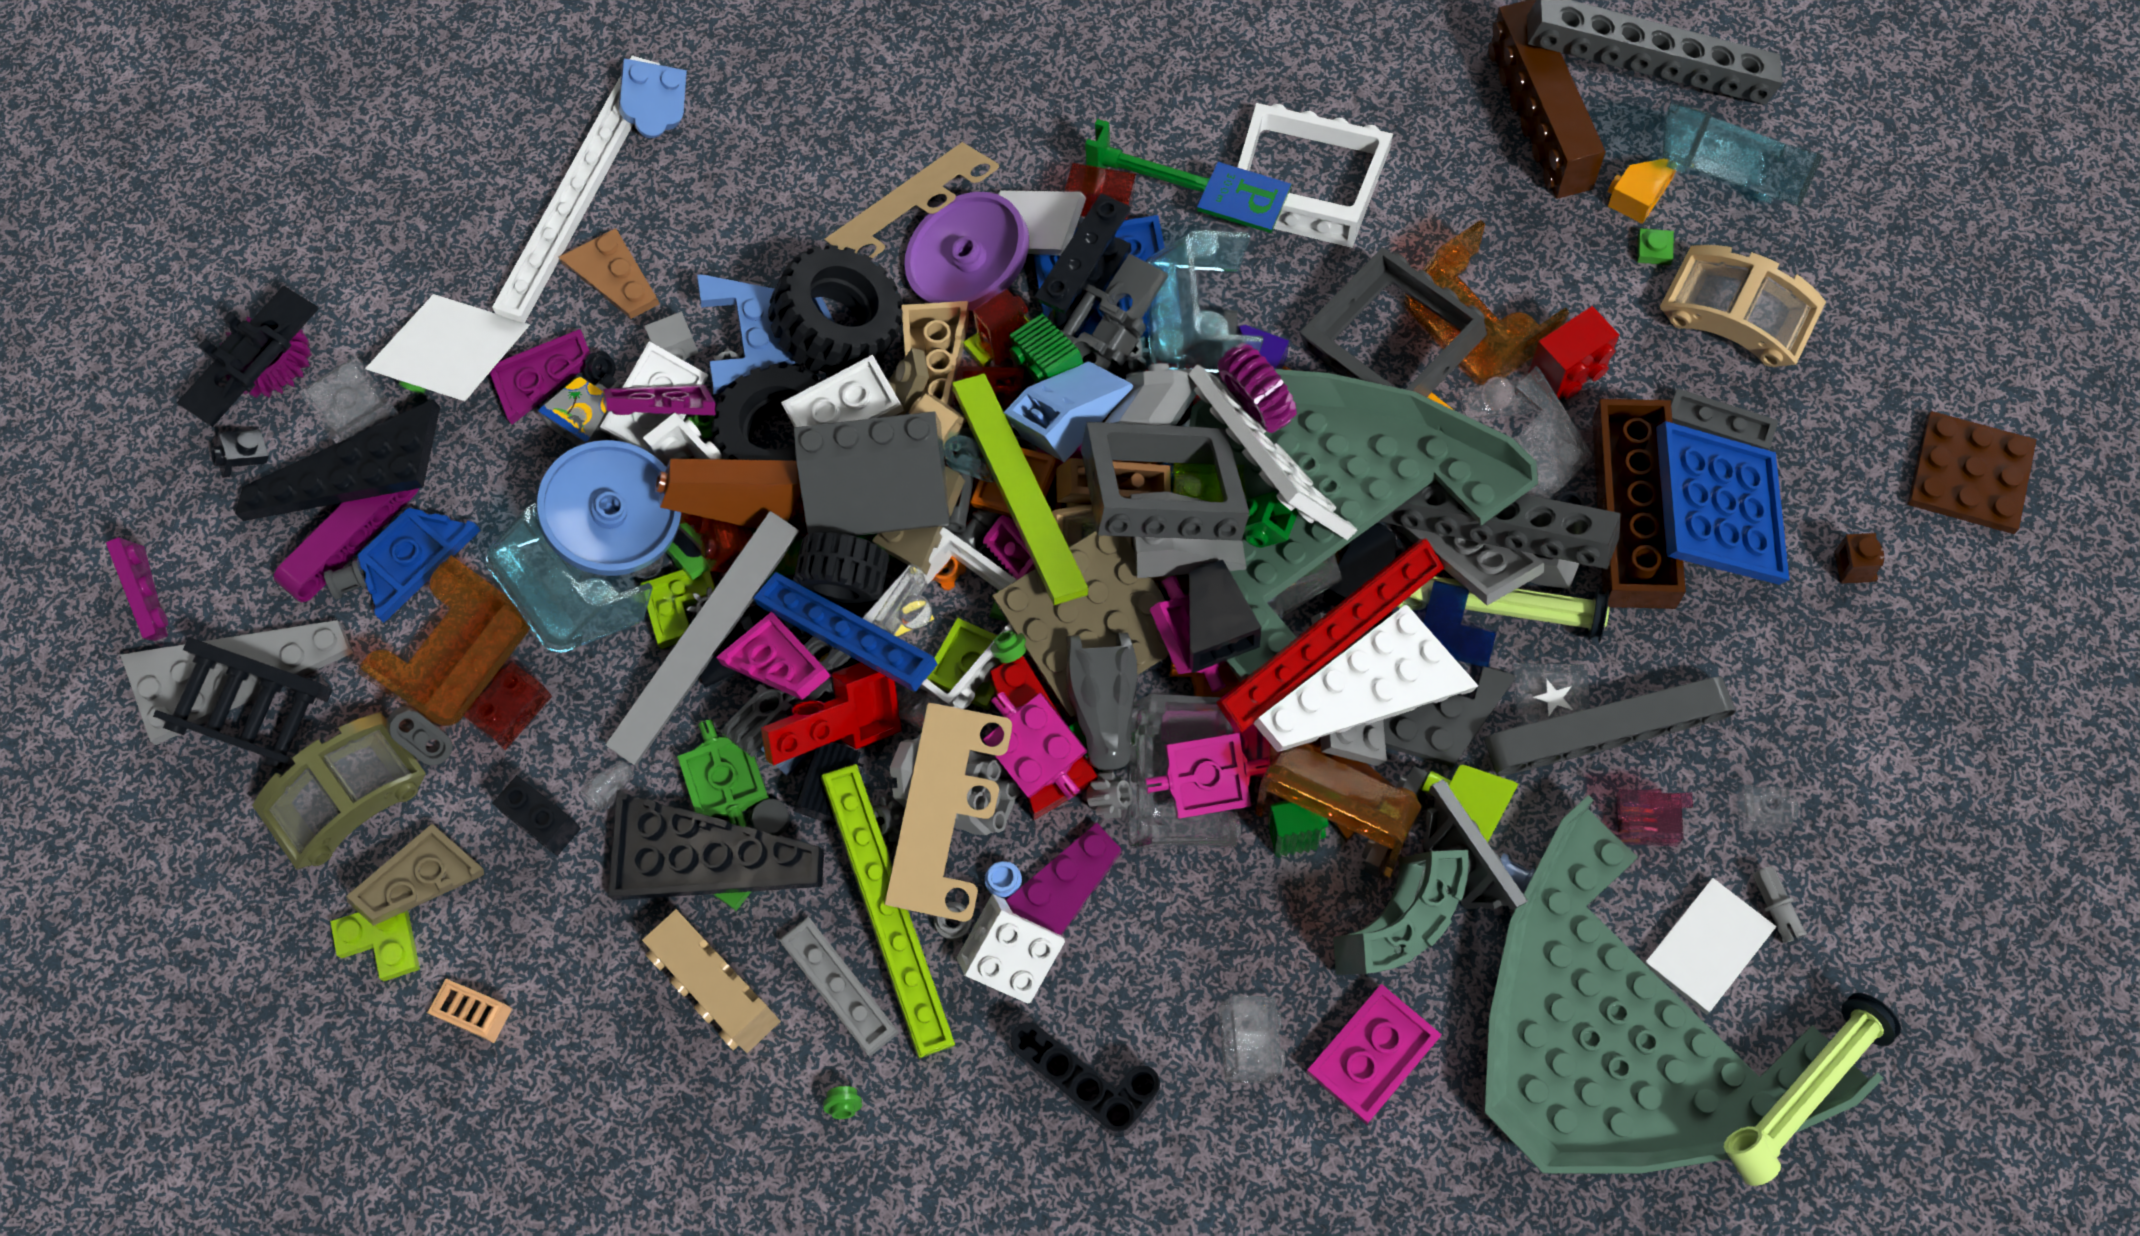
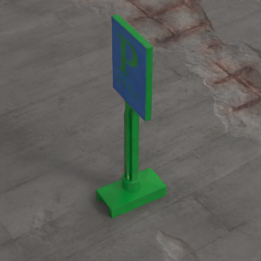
M1097 119L1095 122L1096 141L1087 139L1085 143L1088 184L1100 187L1108 168L1118 169L1120 167L1203 192L1197 206V211L1268 233H1272L1292 185L1288 182L1221 162H1217L1210 178H1204L1124 154L1123 150L1110 147L1109 122Z

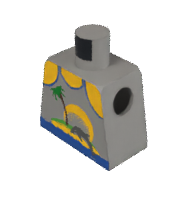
M605 374L596 386L579 377L543 405L538 412L549 428L577 446L593 441L607 440L609 434L599 429L609 412L606 410L603 402V389L621 388L622 386L609 374Z

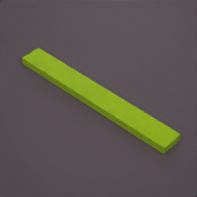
M985 373L952 382L954 395L1053 605L1087 596L1088 586Z
M855 764L821 775V780L917 1058L921 1059L955 1046V1042L909 911L885 905L893 866L858 766Z

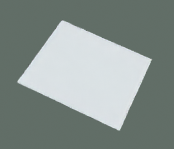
M433 294L365 369L466 401L530 324L518 322Z

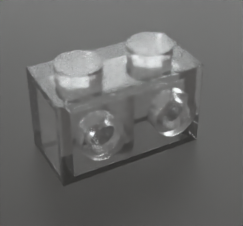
M1230 996L1218 1006L1225 1082L1270 1083L1283 1074L1285 1066V1052L1280 1047L1279 1039L1281 1014L1276 1009L1275 997Z

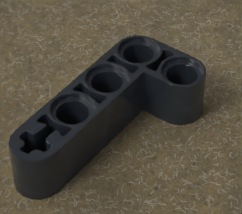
M1025 1022L1014 1028L1011 1034L1010 1042L1016 1057L1104 1131L1114 1137H1124L1131 1133L1160 1095L1159 1076L1149 1066L1140 1065L1134 1067L1127 1073L1119 1085L1114 1088L1038 1025ZM1035 1036L1037 1047L1044 1052L1041 1060L1038 1053L1028 1046L1023 1050L1022 1038L1025 1037L1030 1040ZM1056 1059L1067 1061L1069 1064L1068 1071L1062 1076L1051 1075L1048 1072V1067L1052 1061ZM1138 1078H1148L1153 1082L1154 1088L1149 1094L1138 1095L1133 1091L1132 1085ZM1092 1083L1099 1088V1094L1094 1100L1084 1101L1079 1098L1078 1090L1083 1084ZM1115 1108L1125 1109L1130 1115L1128 1122L1122 1126L1110 1124L1108 1121L1110 1111Z

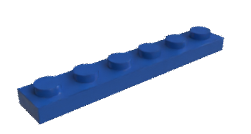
M777 572L753 597L758 606L773 612L781 619L914 692L938 665L934 656Z

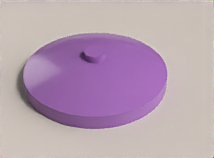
M970 192L956 196L954 201L937 213L928 214L920 222L910 238L905 254V273L911 288L925 303L968 301V311L991 302L1010 287L1024 266L1029 250V232L1026 222L1016 207L1009 200L998 194Z

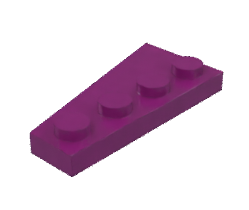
M1095 823L1012 894L1006 902L1014 914L1062 936L1072 920L1081 911L1091 893L1095 891L1121 854V848L1098 823Z

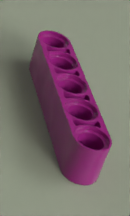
M419 488L343 502L278 566L274 573V581L297 601L302 603L311 600L326 585L324 572L328 570L334 572L342 569L417 494Z

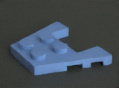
M697 275L701 307L736 305L744 358L710 361L713 394L724 392L726 387L734 385L733 381L741 375L744 378L751 375V370L760 367L761 370L769 369V365L780 364L781 368H785L789 364L793 365L796 363L792 360L793 355L789 351L785 353L778 344L780 338H775L771 330L773 322H770L768 318V309L771 305L770 299L775 290L774 288L708 275Z

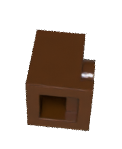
M1876 533L1846 534L1834 551L1840 583L1877 582V572L1884 564V550L1876 538Z

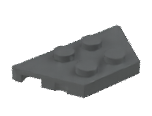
M1444 779L1432 784L1429 793L1435 797V803L1433 808L1427 810V830L1424 833L1423 848L1426 852L1468 850L1467 883L1462 901H1460L1465 909H1477L1481 906L1485 909H1496L1500 906H1509L1510 910H1515L1526 904L1528 900L1503 866L1499 855L1489 846L1480 833L1478 825L1469 817Z

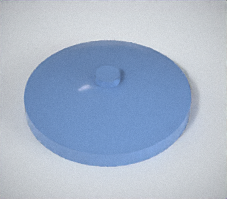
M593 441L568 450L549 467L539 487L537 516L545 540L564 561L588 573L605 576L625 575L651 565L672 544L681 518V512L660 508V493L655 492L658 473L660 471L665 472L667 467L650 452L622 441Z

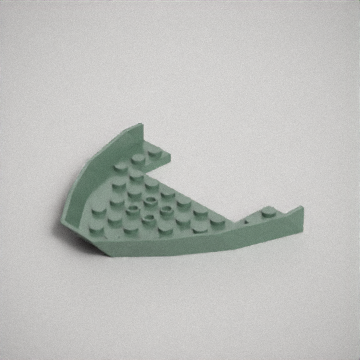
M1274 369L1281 376L1284 384L1288 386L1287 389L1292 394L1293 401L1296 403L1297 415L1281 430L1278 429L1274 433L1266 431L1264 435L1273 444H1279L1313 481L1314 484L1312 486L1337 507L1333 513L1349 521L1358 531L1347 541L1316 520L1311 524L1298 512L1289 538L1285 542L1258 548L1250 545L1246 538L1242 537L1246 570L1230 571L1262 629L1259 648L1226 660L1238 681L1241 683L1297 638L1267 604L1271 599L1435 480L1482 526L1539 484L1536 460L1513 438L1417 392L1332 373ZM1200 400L1192 406L1189 427L1227 429L1229 426L1226 423H1221L1210 412L1211 403L1208 404ZM1228 435L1245 499L1272 491L1278 494L1279 490L1272 488L1259 475L1262 470L1261 467L1255 466L1242 453L1245 449L1244 445H1239ZM1184 463L1183 495L1209 502H1224L1215 466L1210 464Z
M1588 795L1561 820L1523 894L1528 902L1516 908L1509 922L1489 1015L1485 1113L1543 1174H1642L1730 1159L1724 1149V1142L1727 1137L1740 1128L1755 1127L1830 1041L1813 1025L1810 1026L1759 1077L1587 908L1598 895L1638 858L1589 810L1594 800ZM1853 1065L1795 1133L1857 1106L1884 1078L1878 1072L1867 1078Z

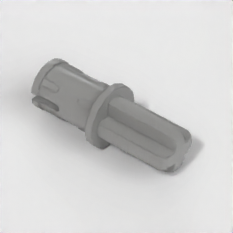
M1770 866L1756 871L1753 874V878L1767 905L1764 910L1766 913L1770 912L1783 939V943L1794 941L1788 928L1789 924L1798 939L1806 936L1807 932L1804 930L1792 905L1795 900L1788 897L1775 868Z

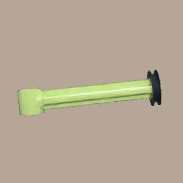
M1434 576L1397 607L1402 608L1407 604L1411 610H1421L1426 607V604L1583 627L1589 630L1588 641L1594 636L1598 637V642L1600 643L1609 617V591L1607 589L1605 594H1599V589L1597 588L1594 599L1590 600L1515 589L1493 603L1486 605L1456 579Z
M1861 992L1850 995L1841 1008L1846 1024L1755 1127L1740 1128L1727 1137L1724 1142V1149L1746 1184L1758 1186L1774 1179L1781 1170V1163L1777 1158L1780 1155L1781 1148L1871 1044L1889 1046L1901 1034V1025L1897 1016L1882 1001Z

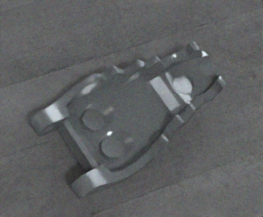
M1128 632L1117 633L1115 647L1082 648L1079 635L1067 636L1066 690L1070 703L1076 710V719L1081 732L1086 737L1089 765L1101 770L1125 767L1130 761V729L1138 682L1137 659Z

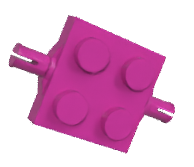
M1175 575L1162 581L1170 601L1158 602L1149 610L1178 674L1192 672L1189 668V595L1183 593ZM1226 661L1197 671L1205 675L1212 693L1226 687L1218 670L1219 667L1228 665Z
M1004 692L997 695L999 699L994 697L991 702L1003 717L1008 718L1012 722V732L1007 752L1001 756L995 755L1028 798L1034 796L1045 786L1054 783L1064 793L1067 800L1073 798L1074 795L1071 791L1074 794H1078L1080 789H1078L1067 773L1073 763L1088 751L1042 693H1039L1026 705L1018 708L1014 707ZM999 725V727L983 739L987 746L994 747L1002 742L1004 738L1002 727Z
M1239 733L1165 744L1168 764L1166 775L1145 778V785L1160 783L1159 785L1145 788L1147 794L1169 790L1174 800L1176 818L1178 819L1250 807L1251 802L1248 790L1250 776L1271 773V766L1256 768L1257 766L1271 763L1269 757L1247 761L1242 752Z

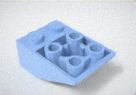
M1086 362L1027 387L1006 409L1004 414L1023 439L1065 462L1082 444L1086 422H1102L1134 386L1132 383L1091 362Z

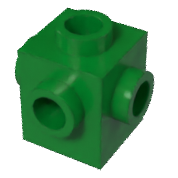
M1274 491L1246 499L1249 517L1243 536L1252 546L1264 548L1285 542L1289 538L1298 511L1296 508L1292 511L1286 508L1278 500L1277 494Z

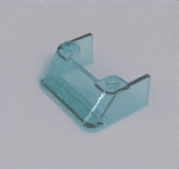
M1670 103L1665 114L1662 158L1668 160L1666 167L1683 173L1689 167L1753 190L1752 197L1771 204L1772 199L1776 198L1801 207L1822 160V154L1791 146L1711 117L1712 114Z
M1196 230L1147 258V263L1169 275L1146 311L1150 357L1154 364H1168L1169 370L1194 369L1198 364L1208 372H1219L1217 363L1219 359L1223 357L1225 352L1232 347L1238 346L1240 343L1251 345L1253 349L1260 352L1263 336L1230 335L1228 323L1222 315L1212 311H1200L1195 270L1238 272L1250 241V233Z
M537 503L529 505L488 547L485 563L487 568L543 646L550 651L557 653L567 652L639 624L644 620L653 589L651 584L646 583L619 594L613 585L604 579L590 578L578 582L560 556L553 551L545 540L538 523Z

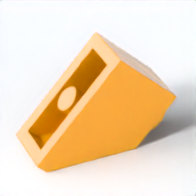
M1674 156L1629 165L1622 176L1617 174L1611 182L1607 191L1612 194L1608 207L1643 224L1674 178L1680 159Z

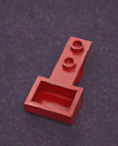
M863 663L834 672L832 679L835 699L825 703L814 700L801 702L792 708V716L761 727L766 761L774 766L839 739L856 750L900 732L901 723L895 681Z

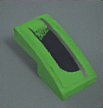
M680 518L675 539L665 553L671 556L676 568L683 570L690 579L694 580L720 563L721 560L710 545L687 522Z

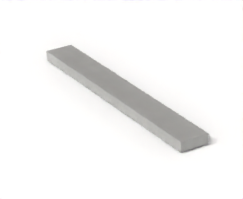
M770 511L607 741L605 744L607 747L637 766L754 600L753 597L760 591L801 532L773 512Z

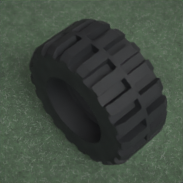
M826 245L824 250L817 246L808 249L807 252H801L793 258L791 263H788L772 293L768 318L770 322H773L771 330L774 337L780 338L778 344L785 353L789 351L793 355L792 360L797 364L803 363L809 367L808 370L816 374L821 371L826 373V377H830L871 355L874 356L878 364L884 358L900 331V325L903 322V310L901 309L903 302L900 293H895L898 288L893 279H888L886 276L887 271L880 264L876 266L872 263L871 257L866 254L860 256L855 253V249L848 247L841 250L836 245ZM825 297L844 304L856 316L860 326L849 327L832 322L820 313L812 298Z
M780 364L769 365V369L761 370L759 367L751 370V375L745 378L741 375L734 380L735 386L732 389L727 387L721 394L723 403L718 402L715 405V419L711 422V432L714 436L713 441L715 447L722 455L721 459L796 461L795 443L785 448L767 450L751 444V436L757 426L768 417L786 413L781 402L824 379L818 380L817 374L808 369H805L802 373L799 366L789 364L787 368H781Z

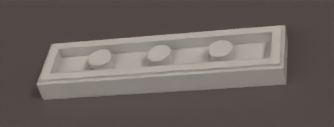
M809 917L805 918L779 939L787 952L869 1057L899 1034L895 1026Z

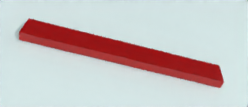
M1427 538L1418 540L1216 702L1235 733H1242L1261 715L1284 699L1445 568Z

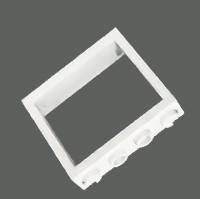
M943 527L940 531L942 535L941 542L938 548H933L929 558L931 566L927 575L909 565L863 619L888 631L952 556L999 591L1015 582L1016 578ZM1009 623L1002 630L1001 633L1005 631H1013ZM994 641L948 694L928 679H925L918 690L939 705L960 709L967 708L975 697V691L983 682L987 683L990 681V671L997 668L1000 663L999 658H995L990 650Z

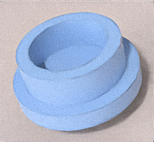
M996 862L988 868L985 874L987 890L990 894L1001 898H1009L1020 889L1022 884L1021 873L1017 866L1011 862Z

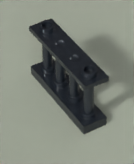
M1100 193L1034 296L1035 301L1052 308L1047 318L1059 330L1063 329L1084 296L1085 292L1083 289L1085 286L1090 284L1105 292L1132 251L1131 243L1115 237L1116 232L1129 214L1131 206ZM1096 300L1095 304L1093 305L1088 315L1082 322L1081 326L1077 330L1076 334L1074 335L1075 338L1079 336L1080 332L1082 331L1090 316L1094 312L1095 308L1099 304V301Z
M188 637L183 650L195 656L192 661L196 663L173 715L155 710L153 717L165 721L163 728L172 732L185 735L188 729L265 757L263 764L284 771L286 765L293 766L295 762L291 757L287 756V753L308 705H313L315 699L327 703L333 690L319 682ZM216 664L228 668L226 674L229 676L206 727L187 721L209 670H214ZM250 675L261 679L259 686H262L241 736L237 739L220 733L242 681H247ZM282 687L294 691L292 697L295 700L271 751L253 743L275 693H280Z

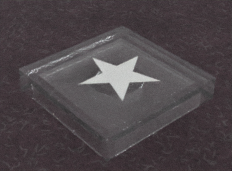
M1514 663L1515 727L1590 709L1587 665Z

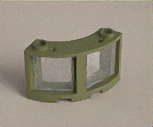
M381 712L362 717L339 727L338 729L341 734L323 744L317 739L292 758L295 764L282 776L275 773L255 799L252 805L296 870L311 865L319 866L324 864L331 858L340 843L358 826L380 811L396 803L406 802L418 793V788L426 773L414 756L392 739L386 728L387 720Z

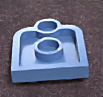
M624 58L619 95V113L622 118L629 123L635 124L638 132L646 138L659 137L665 130L677 127L684 113L687 70Z

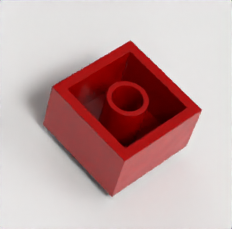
M1591 306L1538 341L1528 375L1553 403L1563 397L1570 399L1581 390L1582 384L1590 379L1593 382L1597 381L1606 374L1609 369L1608 363L1610 358L1616 352L1614 348L1620 334Z

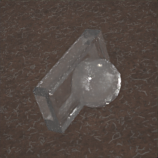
M1495 376L1488 379L1484 385L1460 388L1458 392L1463 415L1478 422L1532 414L1534 410L1526 379L1510 381L1504 377Z
M914 566L908 568L872 621V624L895 635L901 624L906 628L916 630L925 627L930 622L932 606L926 598L921 596L928 586L921 570Z

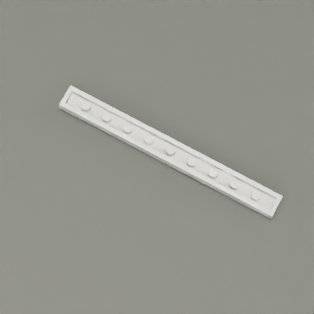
M635 56L630 58L631 60L660 65L659 63ZM621 76L492 306L495 314L518 322H526L559 262L558 257L565 251L630 132L633 124L624 120L619 113Z

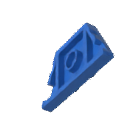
M407 508L357 555L361 569L366 575L365 582L368 592L372 595L375 615L383 623L387 621L481 531L479 527L472 521L462 523L450 520L445 515H429L422 510Z

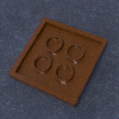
M1930 411L1926 417L1907 505L2015 534L2020 527L2037 439Z

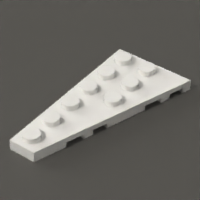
M1197 364L1188 374L1197 385L1194 388L1195 393L1206 403L1212 404V407L1209 409L1210 412L1221 423H1226L1229 426L1226 429V433L1236 443L1244 445L1245 449L1242 453L1252 464L1261 467L1262 470L1259 473L1261 478L1272 488L1279 490V493L1276 495L1278 500L1291 511L1296 507L1301 516L1311 524L1316 520L1348 541L1358 530L1349 521L1333 513L1337 507L1312 486L1314 484L1313 481L1279 444H1273L1264 435L1266 430L1259 422L1242 410L1244 406L1217 377Z
M1406 604L1261 715L1253 724L1275 750L1281 752L1316 741L1319 737L1335 732L1338 734L1364 723L1367 725L1412 711L1425 704L1444 701L1448 697L1457 694L1463 695L1473 692L1478 685Z

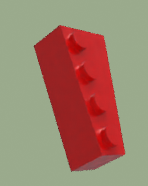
M1024 656L1013 662L1003 663L990 671V680L996 698L999 699L997 695L1004 692L1014 707L1018 708L1026 705L1039 693H1042L1056 710ZM1085 755L1073 763L1067 773L1078 789H1080L1078 794L1088 789L1091 781H1097L1098 777L1092 766L1089 765ZM1056 783L1045 786L1031 798L1027 797L1033 820L1038 819L1068 801Z

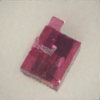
M1620 789L1617 793L1618 838L1626 845L1677 847L1684 839L1682 808H1693L1692 792L1662 793L1661 789Z

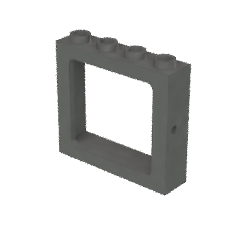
M1382 247L1299 333L1305 348L1341 376L1394 387L1336 344L1334 340L1386 286L1395 285L1460 331L1457 337L1405 389L1427 397L1487 335L1484 323L1485 317L1475 306L1469 305L1467 307L1460 302L1458 296L1447 287L1442 289L1436 285L1428 273L1421 269L1416 271L1410 267L1408 261L1397 252L1392 254Z
M1086 422L1081 453L1098 535L1242 541L1249 517V510L1225 428ZM1112 460L1214 465L1224 502L1124 498L1119 494Z

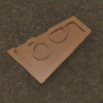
M616 228L558 257L565 267L574 271L585 283L594 287L605 299L630 319L660 304Z

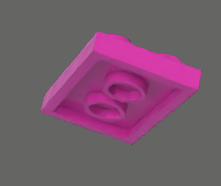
M1380 984L1309 1067L1306 1073L1367 1125L1439 1040L1442 1034L1384 985Z

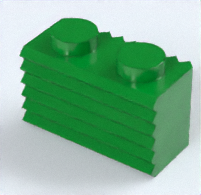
M1043 313L1009 334L1012 345L1009 351L1012 358L1018 365L1021 366L1025 363L1028 366V371L1036 383L1083 364L1078 347L1070 339L1068 340Z
M1315 796L1271 804L1268 828L1275 856L1278 858L1281 855L1287 857L1289 853L1294 856L1296 852L1302 854L1303 851L1309 853L1311 849L1316 852L1320 839L1326 838L1325 828H1328V818L1324 805L1318 806Z

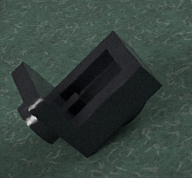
M260 429L219 432L216 446L211 448L213 465L219 466L223 478L230 477L232 467L265 464L269 457Z

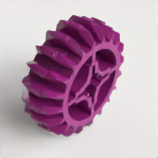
M246 317L247 322L252 320V318ZM273 325L269 328L275 330L276 328H278V326ZM302 329L290 340L289 343L292 346L285 353L281 352L255 380L256 386L249 392L251 396L258 398L262 393L270 398L274 389L283 394L284 385L288 384L295 387L292 380L294 377L304 378L300 368L310 367L307 358L312 354L308 347L310 345L309 340L302 333ZM225 332L227 337L231 334L230 332ZM229 374L225 375L226 380L230 379L231 376Z
M1240 343L1238 346L1232 347L1225 352L1223 357L1219 359L1217 363L1222 381L1244 406L1242 410L1259 422L1267 432L1274 433L1278 429L1281 430L1297 415L1296 403L1293 401L1292 394L1287 389L1288 386L1284 384L1281 376L1277 374L1266 358L1260 355L1258 350L1253 349L1251 345Z

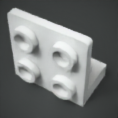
M673 413L643 437L650 453L657 457L666 467L670 459H689L692 455L696 459L722 458L721 453L712 442L709 441L705 444L700 439L701 433L691 420L687 419L684 422L676 413Z
M992 894L960 950L957 961L965 976L1025 1003H1030L1064 945L1065 940L1063 936L1014 914L1005 899Z

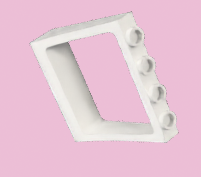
M1256 103L1238 168L1250 171L1259 135L1263 130L1288 134L1374 155L1354 205L1344 206L1289 193L1273 228L1353 248L1390 151L1393 133L1380 131L1374 125L1362 127L1349 124L1343 118L1330 120L1318 117L1312 111H1304L1302 113L1290 111L1281 104L1268 106Z

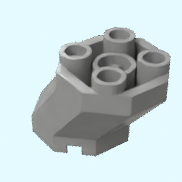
M1159 363L1149 365L1148 371L1127 374L1125 380L1132 383L1134 387L1119 402L1104 423L1176 426L1196 397L1194 391L1196 384L1188 375L1193 369L1169 370L1168 364Z
M921 734L915 736L916 739L901 741L890 765V775L897 779L898 787H892L893 798L904 808L907 803ZM970 750L965 775L995 781L999 786V794L995 812L991 818L982 819L957 813L954 827L975 835H988L992 832L999 833L1006 827L1015 799L1019 794V786L997 757L984 756ZM974 786L967 794V802L975 810L986 808L991 800L990 792L984 786Z

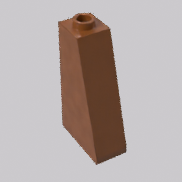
M670 459L665 472L660 471L658 473L655 492L660 493V508L758 529L770 511L788 522L801 494L796 461Z

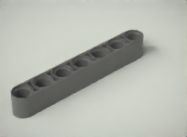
M1717 676L1503 730L1490 735L1484 742L1496 775L1507 776L1720 721L1732 716L1737 710L1723 677Z

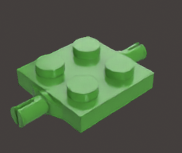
M705 720L706 725L702 721L698 724V727L700 728L704 743L695 750L677 756L696 813L714 818L729 817L731 824L738 825L739 823V826L745 827L747 825L742 812L750 806L770 799L755 755L750 757L726 737H717L713 720Z

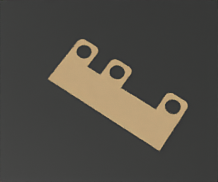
M961 142L824 240L831 245L838 246V249L844 250L845 247L855 249L856 254L861 247L874 244L876 250L869 256L874 258L885 249V245L873 237L874 234L915 205L929 214L937 213L956 198V195L944 188L943 185L957 175L963 176L972 183H978L999 168V164ZM977 165H990V169L986 174L978 177L971 175L972 169ZM944 194L947 196V200L938 207L932 208L927 205L928 201L936 195Z
M928 702L885 905L962 922L969 921L972 918L978 894L977 887L970 882L943 876L956 814L989 819L994 815L999 794L998 784L992 780L965 775L970 750L997 756L1007 752L1012 732V722L1008 718ZM988 723H997L1004 731L1002 742L994 747L985 745L980 738L981 729ZM974 786H984L990 792V803L982 810L971 808L967 802V794ZM953 888H962L969 896V904L962 912H952L946 906V895Z

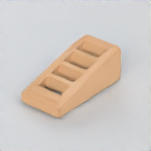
M445 979L427 1013L495 1043L512 1008L489 996ZM450 991L457 992L447 1012L442 1011L441 1008ZM464 996L468 997L459 1016H453ZM475 1001L479 1002L470 1022L465 1021ZM488 1006L491 1009L482 1026L479 1027L477 1024Z

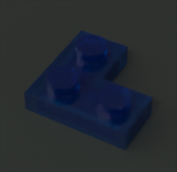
M1434 580L1424 619L1425 626L1455 660L1488 667L1497 634L1496 631L1461 623L1469 590L1462 586Z

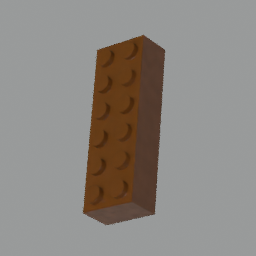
M1525 0L1499 7L1496 22L1493 23L1492 42L1488 44L1490 59L1492 62H1497L1500 82L1503 86H1507L1510 92L1511 107L1513 111H1518L1520 114L1522 132L1525 137H1530L1533 144L1532 153L1537 163L1541 162L1544 169L1543 177L1546 187L1548 189L1552 188L1556 199L1593 190L1606 151L1561 52L1528 44L1527 14L1536 0Z
M1600 399L1592 418L1598 509L1620 513L1618 543L1608 568H1601L1603 594L1608 589L1609 607L1676 609L1686 593L1683 560L1667 556L1656 427L1665 421L1673 423L1671 400Z

